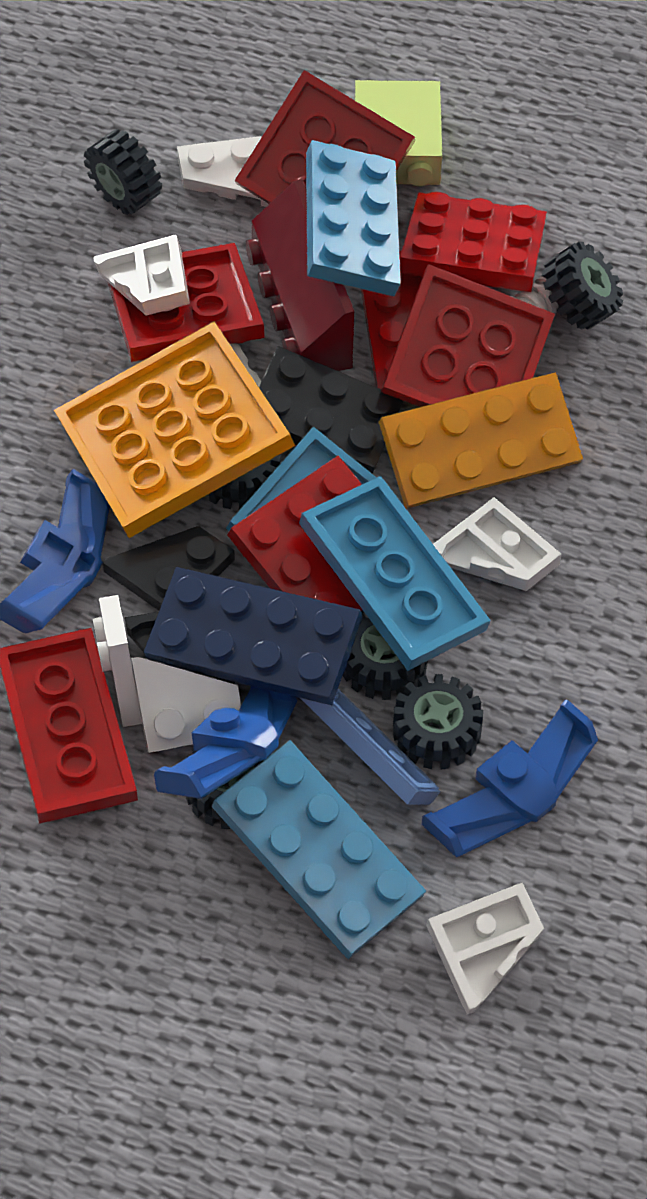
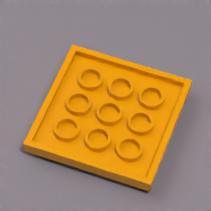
M215 322L54 410L128 538L133 537L295 446L290 433Z

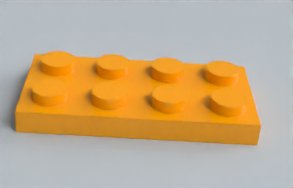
M556 372L382 417L379 421L406 509L570 466L583 460Z

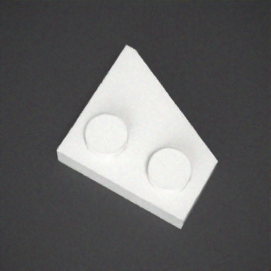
M261 136L177 146V157L183 187L199 192H214L221 197L236 200L237 195L260 199L238 186L234 180L258 144ZM261 200V206L267 207L269 205Z
M177 235L94 257L99 275L146 316L190 304L182 252Z
M495 497L433 544L451 568L524 591L529 590L558 567L561 561V553Z
M114 595L99 598L102 617L93 618L102 672L110 670L113 672L123 727L142 724L119 597Z
M141 657L130 658L148 753L193 745L191 732L213 711L222 708H234L239 711L241 707L238 685Z
M523 882L429 918L426 923L430 936L467 1015L477 1010L544 930Z

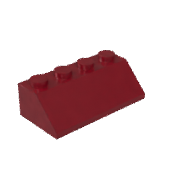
M303 179L292 182L251 220L252 239L246 240L248 260L251 266H259L258 284L260 292L264 299L270 297L273 305H270V316L274 330L276 332L283 331L285 336L282 339V347L337 371L352 369L354 309L343 284L307 276V190Z

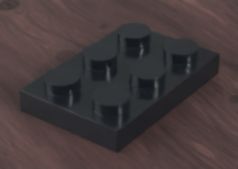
M277 346L259 386V389L290 433L295 446L315 427L372 474L385 446L379 421L382 417L399 413L403 400L385 394L375 386L280 346Z

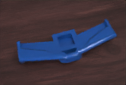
M72 469L66 478V488L58 527L44 520L20 561L21 564L30 568L33 572L0 603V620L23 633L41 630L82 588L88 587L93 583L103 564L101 555L110 506L97 483L75 469Z
M250 686L251 688L239 711L234 708L216 709L191 732L194 751H197L196 753L173 767L164 766L154 772L156 790L161 793L202 799L259 761L266 760L279 746V738L297 703L296 697Z
M564 700L528 753L511 740L477 768L476 780L485 787L484 789L434 813L429 812L423 815L421 825L454 856L459 857L529 822H537L556 806L557 798L598 741L592 721L570 701Z

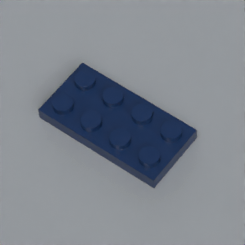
M176 567L144 654L148 660L332 706L363 617L360 609Z

